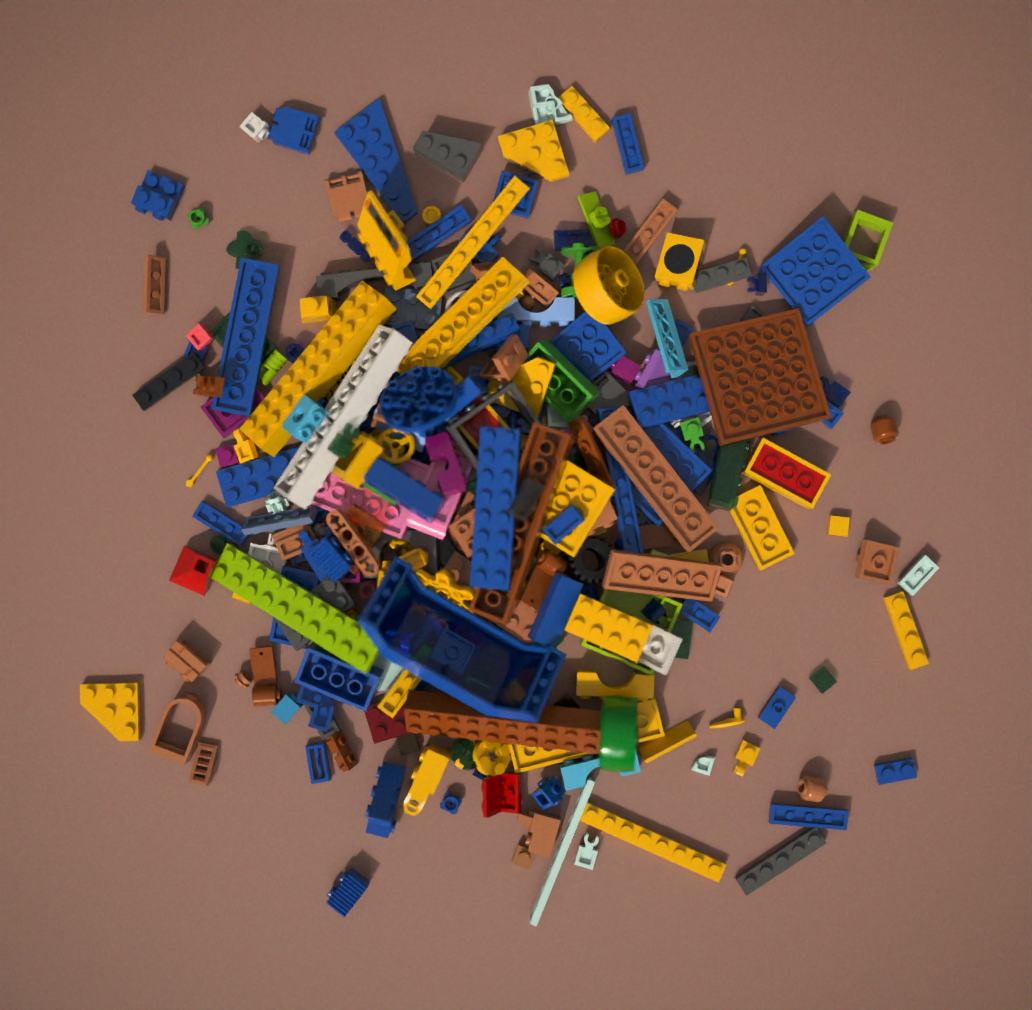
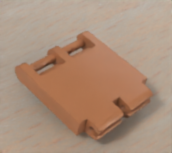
M362 170L358 171L357 174L349 176L341 175V178L324 179L333 216L338 217L339 223L352 220L351 213H354L356 218H360L367 196ZM359 177V179L347 182V180ZM343 181V183L330 186V184Z

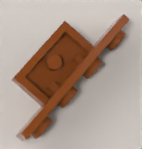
M584 417L570 421L568 424L575 436L590 474L615 488L607 470L604 450L597 435L590 431Z

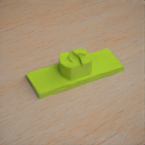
M596 191L578 195L579 203L595 245L600 248L616 245L613 236L609 232L608 224L611 221L610 217L607 215V209L601 206Z

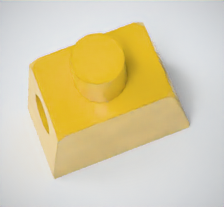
M328 296L299 299L302 324L329 321L337 311L336 300Z

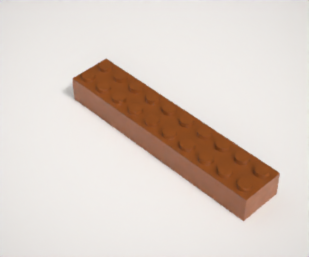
M535 422L533 423L519 463L511 590L476 588L469 611L502 624L511 622L575 436Z
M408 690L404 707L406 732L483 740L491 743L500 742L509 745L517 744L528 747L560 749L569 752L578 751L587 754H599L602 711L544 705L538 721L529 722L487 716L450 694ZM496 699L493 702L495 706L518 709L520 702Z

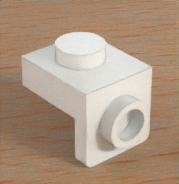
M253 112L240 125V128L258 143L261 140H265L270 132L268 123L262 121Z

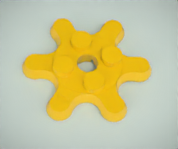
M422 569L415 571V574L424 586L469 611L471 604L466 600H472L474 597V590L471 587L457 585L456 580L444 569L438 571L436 576H432Z

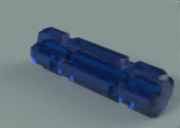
M345 230L339 237L340 240L348 243L347 246L356 255H360L364 262L369 261L371 257L367 250H365V246L355 237L352 238V234L349 231Z

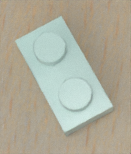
M922 555L897 583L911 596H914L939 567L926 555Z

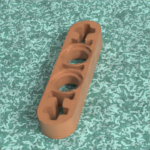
M341 510L330 512L326 518L328 526L366 576L378 574L382 568L379 559L346 514ZM338 515L340 518L338 522L334 523V516ZM346 524V527H343L340 530L338 529L339 527H342L341 525ZM345 530L352 532L353 537L351 540L344 538ZM357 546L363 547V556L356 554L355 549ZM367 556L370 557L367 561L362 562V559L367 558ZM373 563L375 565L374 570H369V564Z

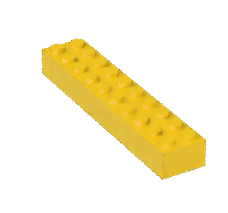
M362 280L240 427V430L260 449L275 457L291 438V435L282 427V424L302 396L305 394L316 402L324 398L361 353L378 325L383 326L397 308L386 297Z

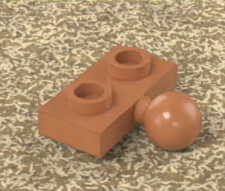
M530 268L524 275L530 282L524 289L530 294L522 297L520 305L525 310H532L535 306V299H537L548 308L553 303L555 297L560 294V291Z

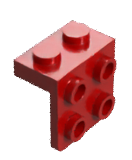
M504 772L503 774L484 778L481 785L483 792L481 808L484 818L492 817L500 812L516 814L522 812L521 773Z

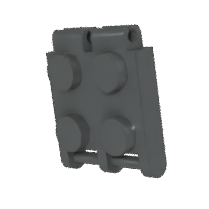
M604 371L594 382H591L601 392L588 407L596 416L598 408L616 406L619 409L624 405L628 409L631 406L628 392L607 371ZM604 377H606V379H605L600 385L597 386V384H598Z

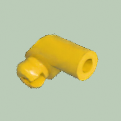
M392 539L389 542V546L394 550H397L398 546L410 551L415 549L406 540Z

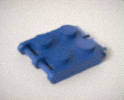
M283 106V109L276 108L273 121L278 126L271 124L268 139L273 140L274 145L310 155V145L312 139L316 136L314 132L321 118Z

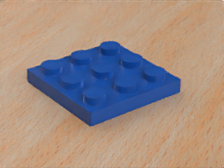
M586 311L549 341L590 382L628 353L609 326L596 321Z

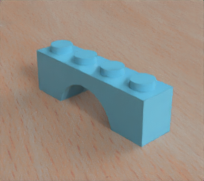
M636 752L634 771L619 772L622 777L641 772ZM599 754L584 756L578 760L564 761L560 764L566 791L585 786L588 774L596 767H599Z

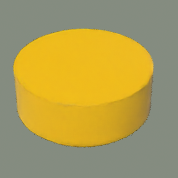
M428 206L422 213L423 221L428 226L442 218L441 212L436 206Z

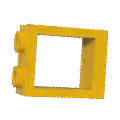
M363 431L360 434L356 433L355 437L350 439L344 454L338 458L335 468L331 472L358 489L364 480V475L380 456L383 448L378 445L379 441Z

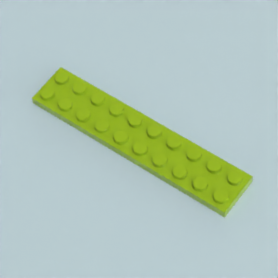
M230 543L226 544L211 576L213 580L363 673H369L379 651L356 619Z

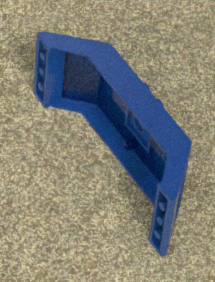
M395 556L358 621L381 655L487 716L537 722L567 654L551 645L542 646L523 643L424 586L413 571V565Z

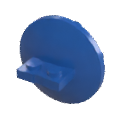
M416 366L387 384L380 400V412L387 425L394 430L404 433L418 432L420 437L427 438L430 429L443 422L454 410L458 400V388L453 377L446 371L438 367Z

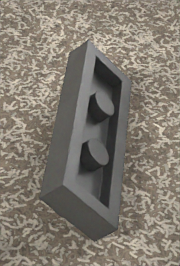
M747 257L699 271L694 287L695 294L751 277Z

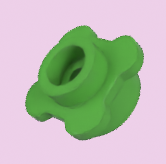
M204 208L194 209L187 214V218L192 223L191 227L195 230L199 229L202 225L207 226L209 224Z

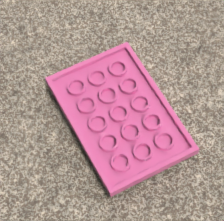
M383 448L384 453L392 457L391 452ZM408 459L406 462L401 463L397 470L401 469L410 475V479L415 482L419 480L423 483L430 466L413 459ZM329 472L325 478L324 485L316 492L311 503L312 505L330 512L341 510L353 521L403 540L408 528L406 524L411 511L400 504L395 506L363 486L365 480L357 489L332 472Z

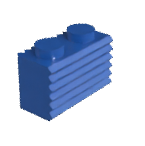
M329 535L324 537L308 553L329 576L332 582H336L356 564L353 562L354 560L347 551L344 552L340 547V541L336 537Z
M354 868L349 872L345 871L339 878L341 883L338 887L333 886L326 895L329 897L326 904L343 917L348 914L370 884V881L354 870Z

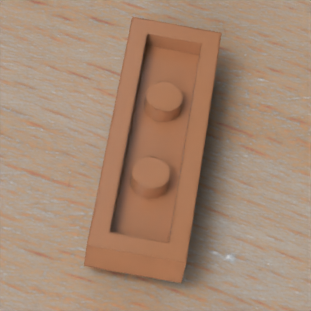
M149 254L144 256L143 313L164 315L166 258Z

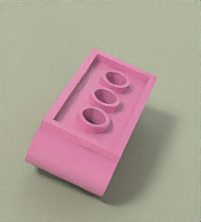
M453 449L455 455L460 456L462 463L460 470L461 473L466 474L468 480L472 466L461 451ZM436 460L431 463L423 481L426 489L433 492L434 490L441 494L437 482V474L443 473L449 468L446 462ZM463 492L442 498L444 499V507L432 524L410 512L406 526L444 540L449 529L448 525L451 524Z

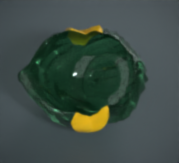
M457 738L452 743L451 760L459 769L470 771L478 767L476 761H473V750L477 744L476 740Z

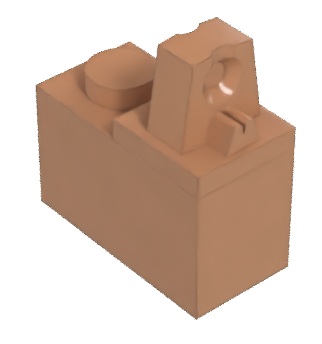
M535 808L534 811L529 810V813H519L517 821L524 823L525 828H528L529 832H531L527 834L525 844L528 845V852L550 858L561 821L560 816Z

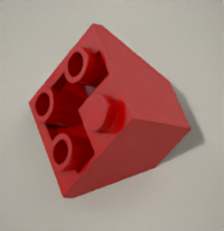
M184 546L169 581L205 596L218 559Z

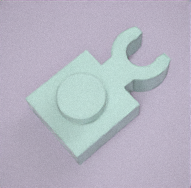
M586 832L584 834L585 845L579 844L574 865L593 870L598 849L593 847L598 844L599 838L598 835H595V839L589 841V833Z

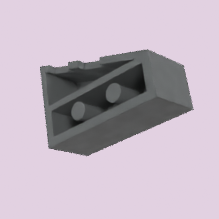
M422 131L413 146V150L416 156L464 183L482 153L483 146L480 142Z

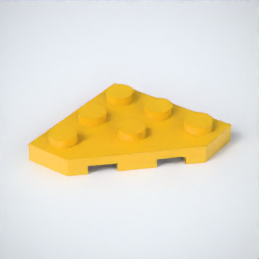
M553 120L498 136L503 157L512 160L520 164L521 167L543 176L544 179L550 182L569 177V171Z
M537 357L523 364L511 380L508 381L506 378H503L502 381H498L495 378L493 382H489L488 386L491 389L489 392L491 394L497 390L496 386L504 381L506 383L514 382L535 416L539 418L557 363ZM507 392L493 401L520 412Z
M140 682L80 684V704L119 741L141 740Z

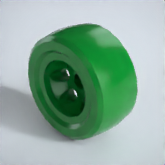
M605 696L603 698L599 767L601 770L612 772L634 771L636 744H638L639 726H637L638 699L625 696Z

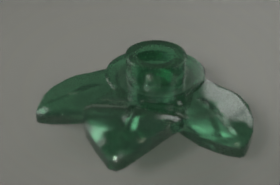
M238 231L237 240L230 242L226 251L229 255L236 258V268L239 269L241 258L253 260L262 254L263 248L261 243L253 239L249 232Z

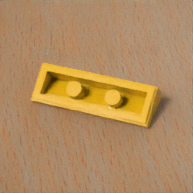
M684 721L664 732V737L649 740L638 746L645 762L648 763L697 737L689 721Z

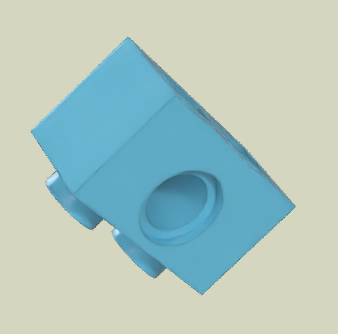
M304 394L284 421L282 427L291 436L306 444L328 411Z

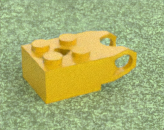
M433 742L430 743L429 747L425 745L419 758L422 763H417L411 776L414 781L404 801L405 813L415 816L421 812L429 793L434 794L452 751ZM410 800H416L419 804H412ZM408 806L414 808L416 811L409 810Z

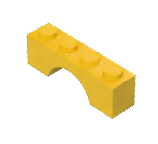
M576 670L575 693L576 696H580V699H591V696H599V699L603 700L605 696H625L637 698L638 701H648L649 698H654L655 675L653 674L652 676L645 672H633L631 678L625 684L613 687L600 681L594 670Z

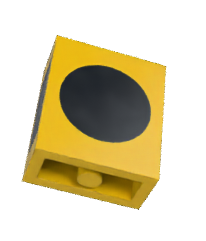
M667 233L655 273V279L659 282L658 284L665 287L674 285L683 291H688V289L694 290L706 248L705 241Z

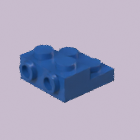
M147 170L142 185L137 186L131 204L135 206V210L143 214L149 212L153 214L152 217L160 221L164 219L171 221L185 186L182 183Z

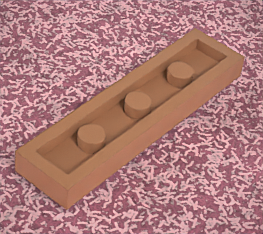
M665 199L660 201L623 250L635 265L642 259L678 211Z

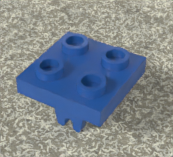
M502 170L494 200L514 176L518 177L530 190L510 214L529 219L539 180Z

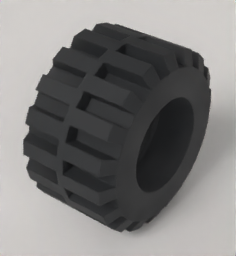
M591 535L587 536L575 557L568 553L564 555V559L567 560V574H571V579L578 580L580 583L585 584V586L603 582L612 545L610 543L606 544V539H599L597 535L593 537ZM584 550H589L597 556L598 567L596 571H590L583 565L582 553Z

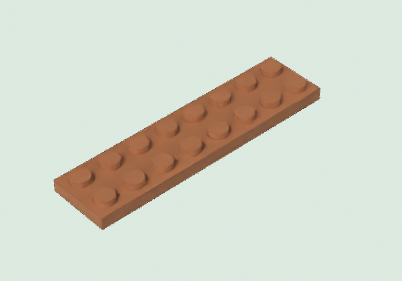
M624 405L592 429L687 553L719 529Z

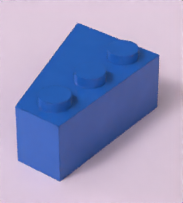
M383 762L382 767L378 766L376 773L378 782L376 786L373 785L370 796L373 799L371 805L368 804L365 814L369 823L391 828L406 767L388 762Z

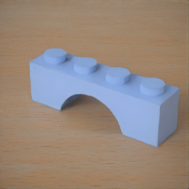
M515 297L497 314V320L513 313L517 323L521 325H530L531 327L532 324H540L541 327H550L551 324H559V327H567L575 320V298L555 297L553 304L547 310L533 313L525 310L520 305L517 297Z

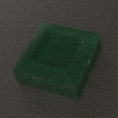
M824 666L809 677L821 694L837 682Z

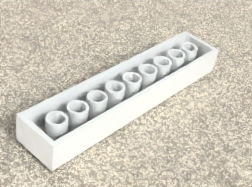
M378 325L325 407L328 411L327 415L307 443L301 444L274 486L276 491L306 510L307 506L313 502L318 489L324 485L325 478L329 472L335 468L338 458L344 454L350 439L355 437L359 425L367 418L368 411L378 401L379 394L387 387L390 377L398 370L399 363L409 353L410 346L412 345L411 341L394 329Z

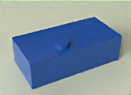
M312 642L306 649L294 682L366 712L373 701L384 670L372 665L369 673L365 674L317 643Z

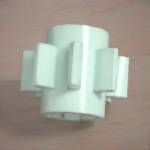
M278 491L270 493L267 496V500H265L268 512L273 511L274 514L279 511L288 510L287 507L290 506L289 499L285 498Z

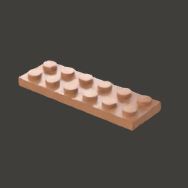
M611 549L602 586L604 589L712 602L722 566L719 563Z
M455 551L444 567V570L450 573V576L456 580L457 585L470 587L472 561L458 551ZM471 587L475 593L477 587ZM519 600L510 623L502 624L489 619L523 643L533 644L535 642L528 635L538 612Z

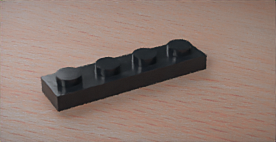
M192 352L132 396L141 409L146 411L207 367L198 354Z

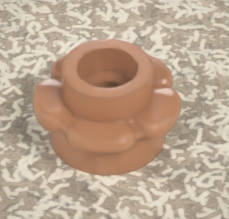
M244 670L235 673V683L240 688H248L252 682L251 676Z

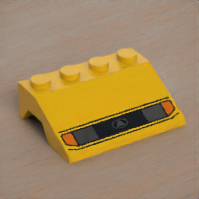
M372 190L368 191L357 224L359 229L357 236L362 244H366L369 256L375 258L376 261L374 262L377 269L384 272L383 276L388 286L392 285L394 290L397 291L416 281V278L407 266L411 261L409 247Z

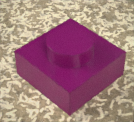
M235 444L216 449L220 468L240 463L234 448Z

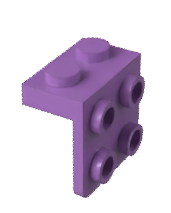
M655 349L652 353L648 352L643 361L645 363L643 369H639L634 378L636 380L634 387L642 389L682 378L683 374L678 378H671L670 373H666L663 359L660 357L661 352Z

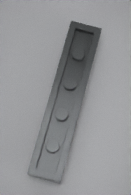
M810 827L737 875L735 879L747 896L825 845L826 841L817 828Z

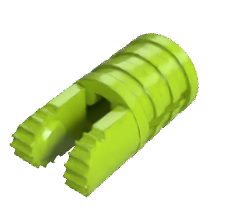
M276 349L261 365L259 378H262L261 382L264 385H268L288 361Z

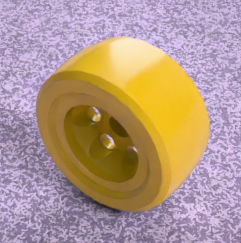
M614 246L597 249L585 256L574 268L573 284L577 298L584 310L596 321L602 324H614L630 317L643 305L645 290L642 277L634 262L621 249Z

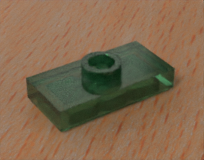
M676 619L671 634L683 640L674 658L688 659L693 621Z

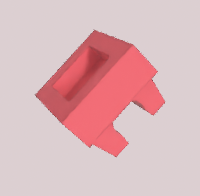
M198 323L186 335L198 351L214 341V337L203 323Z

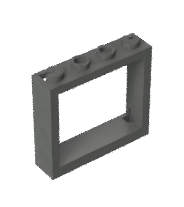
M504 381L496 386L497 390L491 394L489 392L482 396L480 403L477 405L473 403L465 408L463 415L460 417L459 415L454 416L449 420L450 424L446 426V429L477 474L478 461L456 430L458 426L506 392L530 428H532L534 422L541 424L514 382L506 383ZM525 446L520 449L519 463L524 452Z

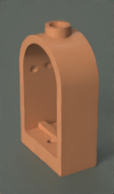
M187 693L186 696L179 697L166 706L149 748L150 752L184 765L191 760L206 720V709L198 699V695ZM181 702L190 704L197 713V723L186 750L161 741L175 705Z

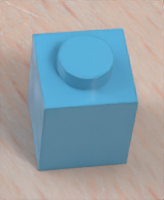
M289 692L275 706L271 713L286 725L304 704L295 702L297 694Z

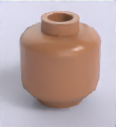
M806 775L799 780L797 791L803 800L820 802L827 795L828 787L821 777Z

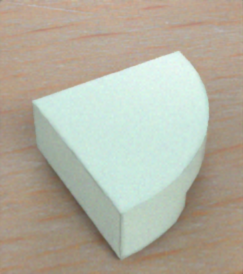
M711 755L702 756L694 761L690 769L710 776L715 757Z

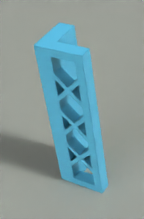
M649 299L646 303L666 373H670L671 378H678L688 370L669 301L668 299Z

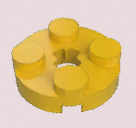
M478 741L473 750V761H476L477 770L487 776H495L505 772L510 759L509 745L500 742ZM492 751H493V753H494V759H492V761H490L491 757L488 756V755H489V753H492Z

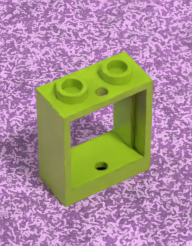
M857 209L851 216L842 241L849 248L857 225L882 234L873 259L852 252L865 270L869 271L876 268L879 264L893 222Z

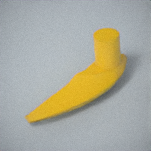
M733 708L734 718H726L723 721L709 725V728H723L742 724L745 722V718H742L741 708Z

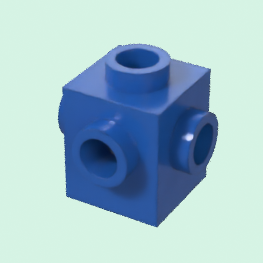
M554 775L548 779L546 777L541 779L537 783L538 788L531 795L544 810L560 803L563 799L561 796L566 792V789Z

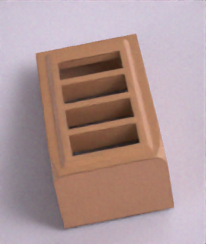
M199 742L190 773V783L208 786L211 783L219 745ZM202 749L212 751V754L202 753ZM201 758H206V759H210V761H209V762H206V761H201L200 759H201ZM199 766L208 767V769H199ZM197 774H202V775H206V776H205V777H200V776H197Z

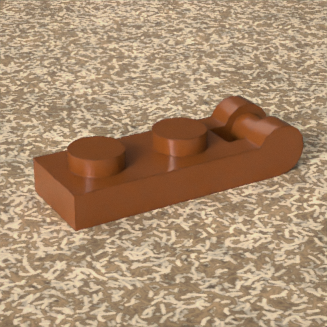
M196 375L195 381L197 385L196 389L194 388L193 390L194 395L222 397L225 378Z

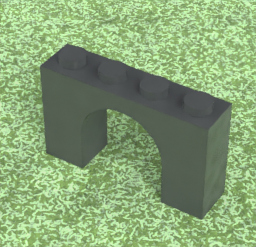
M365 527V530L359 532L379 559L382 567L386 545L392 539L400 538L371 527ZM408 527L403 540L411 543L415 549L421 548L428 553V563L421 569L432 576H436V573L441 570L439 538ZM360 546V556H363L364 549ZM367 556V558L362 559V562L367 561L370 557ZM373 563L369 564L368 569L374 570L375 565ZM361 571V578H378V574L366 576Z

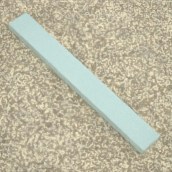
M587 776L585 786L582 787L530 914V924L536 927L595 784L593 777Z

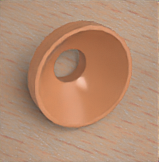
M720 542L713 546L708 554L709 562L719 563L722 566L721 574L732 576L742 567V552L733 543ZM725 554H730L733 557V562L730 565H724L722 562V557Z

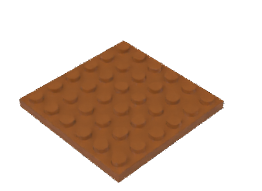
M799 308L693 332L688 335L720 446L832 418Z

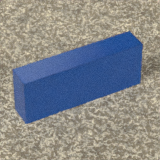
M555 572L528 637L535 642L547 646L551 645L556 648L583 584Z

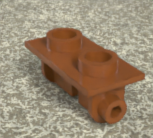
M342 730L326 738V744L331 753L333 754L337 751L339 753L334 758L340 770L342 769L343 772L349 771L358 764L356 755L351 750Z

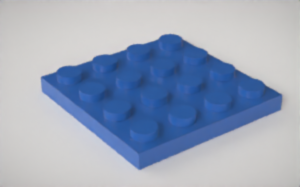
M824 216L760 266L793 309H800L806 326H809L871 278Z
M664 424L648 427L643 430L691 492L712 472ZM630 479L635 505L659 526L663 520Z

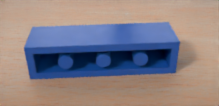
M377 458L364 475L365 483L429 524H432L444 507L443 496L437 491L433 490L431 492L426 489V485L421 481L416 480L415 482L410 479V475L401 469L399 471L396 470L388 460L383 459L382 461Z

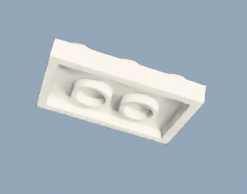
M651 624L653 626L638 661L667 675L683 639Z

